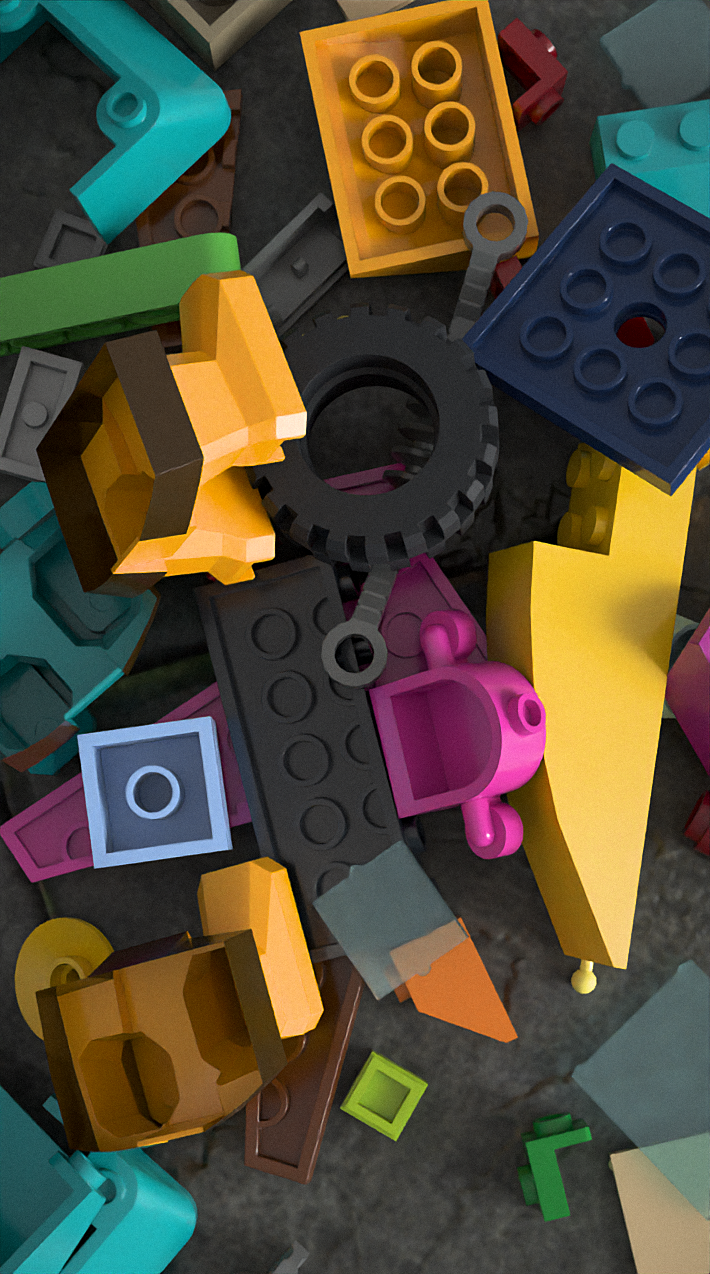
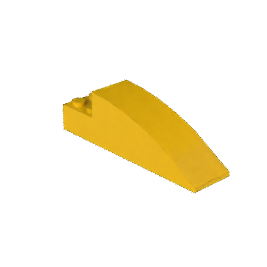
M582 442L578 444V449L572 453L567 466L566 482L569 487H572L569 510L563 515L559 524L557 545L531 541L489 553L486 604L487 661H499L518 670L530 682L545 708L546 743L541 763L533 777L521 788L507 793L509 805L517 811L523 824L522 845L564 955L614 968L626 969L697 465L670 497Z

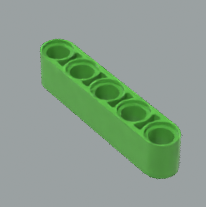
M221 232L199 234L0 278V357L19 354L22 346L38 350L180 320V300L200 275L241 270L236 236Z

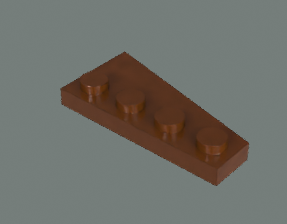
M375 948L312 964L324 1011L314 1029L302 1035L281 1039L288 1064L274 1080L246 1104L244 1166L305 1185L311 1182Z

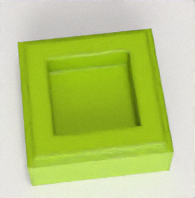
M372 1049L342 1101L340 1109L397 1141L427 1088L428 1082Z

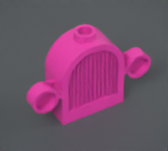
M459 609L433 611L424 618L419 632L420 644L425 654L428 670L369 689L398 818L461 806L466 839L470 848L477 856L483 859H494L511 855L519 849L522 843L523 824L517 811L509 804L501 802L500 796L521 788L537 771L546 743L545 708L530 682L512 666L499 661L467 662L468 657L474 651L477 635L475 625L466 612Z

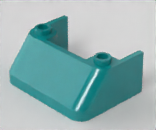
M0 0V63L43 23L48 21L115 82L100 99L96 111V118L101 131L115 147L69 189L99 238L108 245L226 133L231 122V109L227 99L218 84L124 0Z
M53 1093L42 1106L63 1124L56 1093ZM141 1149L118 1153L91 1152L87 1158L106 1177V1180L98 1188L106 1197V1201L91 1223L97 1228L96 1231L59 1274H160L193 1234L198 1218L197 1207L193 1197Z

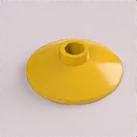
M63 917L46 921L27 937L19 952L15 968L17 1002L28 1026L43 1041L35 992L77 981L79 977L80 980L87 978L114 952L107 938L95 926L84 920Z

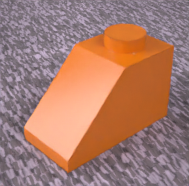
M459 915L438 924L434 932L428 935L405 940L389 948L395 962L383 968L399 1002L412 997L418 1012L505 1043L518 1038Z

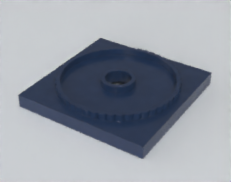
M611 163L465 334L462 340L474 352L475 366L478 370H485L491 385L670 497L710 449V218ZM637 317L653 319L665 331L664 336L657 343L645 348L627 346L616 335L619 328L626 321Z

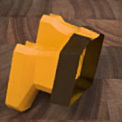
M242 270L202 274L191 284L179 303L183 353L166 355L157 330L105 342L36 448L56 516L84 593L134 598L144 593L165 576L208 572L224 585L253 580L255 574L251 566L254 563L269 561L275 557V532L267 511L261 503L262 498L258 488H252L244 467L283 461L285 455L280 445L285 440L303 438L306 435L307 412L253 275Z
M267 856L201 875L197 897L204 936L192 938L188 931L114 951L87 978L35 992L49 1070L70 1149L95 1153H118L153 1147L166 1143L171 1139L205 1132L226 1121L242 1109L274 1080L288 1064L281 1039L302 1035L314 1029L324 1009L285 867Z

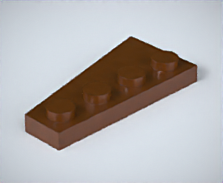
M242 88L223 91L231 109V122L226 133L135 218L140 247L199 234L230 233L243 105ZM180 320L152 326V330H157L165 354L182 351Z

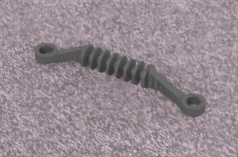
M492 191L482 194L469 204L464 213L462 235L465 245L472 252L449 333L447 334V338L452 342L460 338L462 339L482 316L497 264L514 256L520 251L525 242L528 225L525 208L516 198L507 193ZM500 213L511 221L514 230L504 240L489 241L478 232L476 225L479 219L486 214ZM409 398L406 408L421 418V422H401L398 427L401 435L414 442L413 446H393L390 451L392 458L406 466L405 470H385L382 479L395 489L412 480L427 464L433 451V423L424 405L416 398ZM390 564L373 565L372 572H369L368 578H366L363 592H361L357 602L358 606H356L352 618L347 622L338 624L328 632L324 639L321 659L325 672L336 684L344 688L361 689L372 685L383 674L387 665L388 650L383 636L378 631V627L400 569L391 571ZM352 637L364 639L371 645L374 651V658L370 666L358 673L346 672L339 667L335 660L339 644L345 639Z

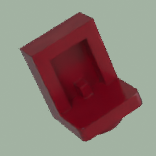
M516 18L498 34L497 44L502 66L526 90L512 105L516 131L519 132L531 121L537 126L543 124L560 108L564 102V98L561 95L568 71L557 60L558 55L551 41L538 29L530 31Z

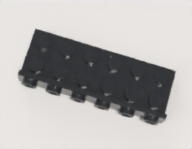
M311 554L253 571L255 574L253 580L228 585L217 581L193 588L261 858L268 856L287 869L311 963L425 936L434 932L438 927L436 917L443 916L444 914L442 896L435 878L426 879L420 853L427 851V840L419 815L398 818L369 689L375 688L376 684L374 682L372 685L361 689L344 688L331 680L325 672L321 659L322 643L328 632L338 624L349 621L353 616L356 608L354 600L359 599L361 595V586L357 572L352 571L349 563L337 561L334 566L315 559L314 555ZM356 637L345 639L340 643L335 654L336 663L341 669L349 673L364 671L370 666L374 658V651L371 645L364 639Z

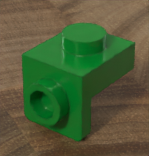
M560 1112L533 1120L534 1130L520 1134L528 1163L516 1167L526 1206L538 1204L539 1211L545 1222L571 1216L554 1149L592 1140L589 1126L584 1119L572 1120L570 1112Z

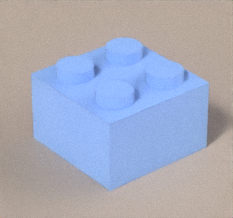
M208 716L77 735L94 869L233 849L216 721L212 717Z

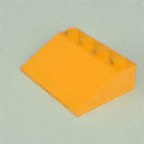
M446 0L299 32L351 279L467 270L472 252L465 245L462 235L464 213L474 199L492 191L511 195L525 208L528 218L526 239L520 251L514 256L517 255L518 260L533 256L537 251L539 232L488 0ZM500 213L486 214L479 219L476 225L482 237L489 241L504 240L514 230L511 221Z

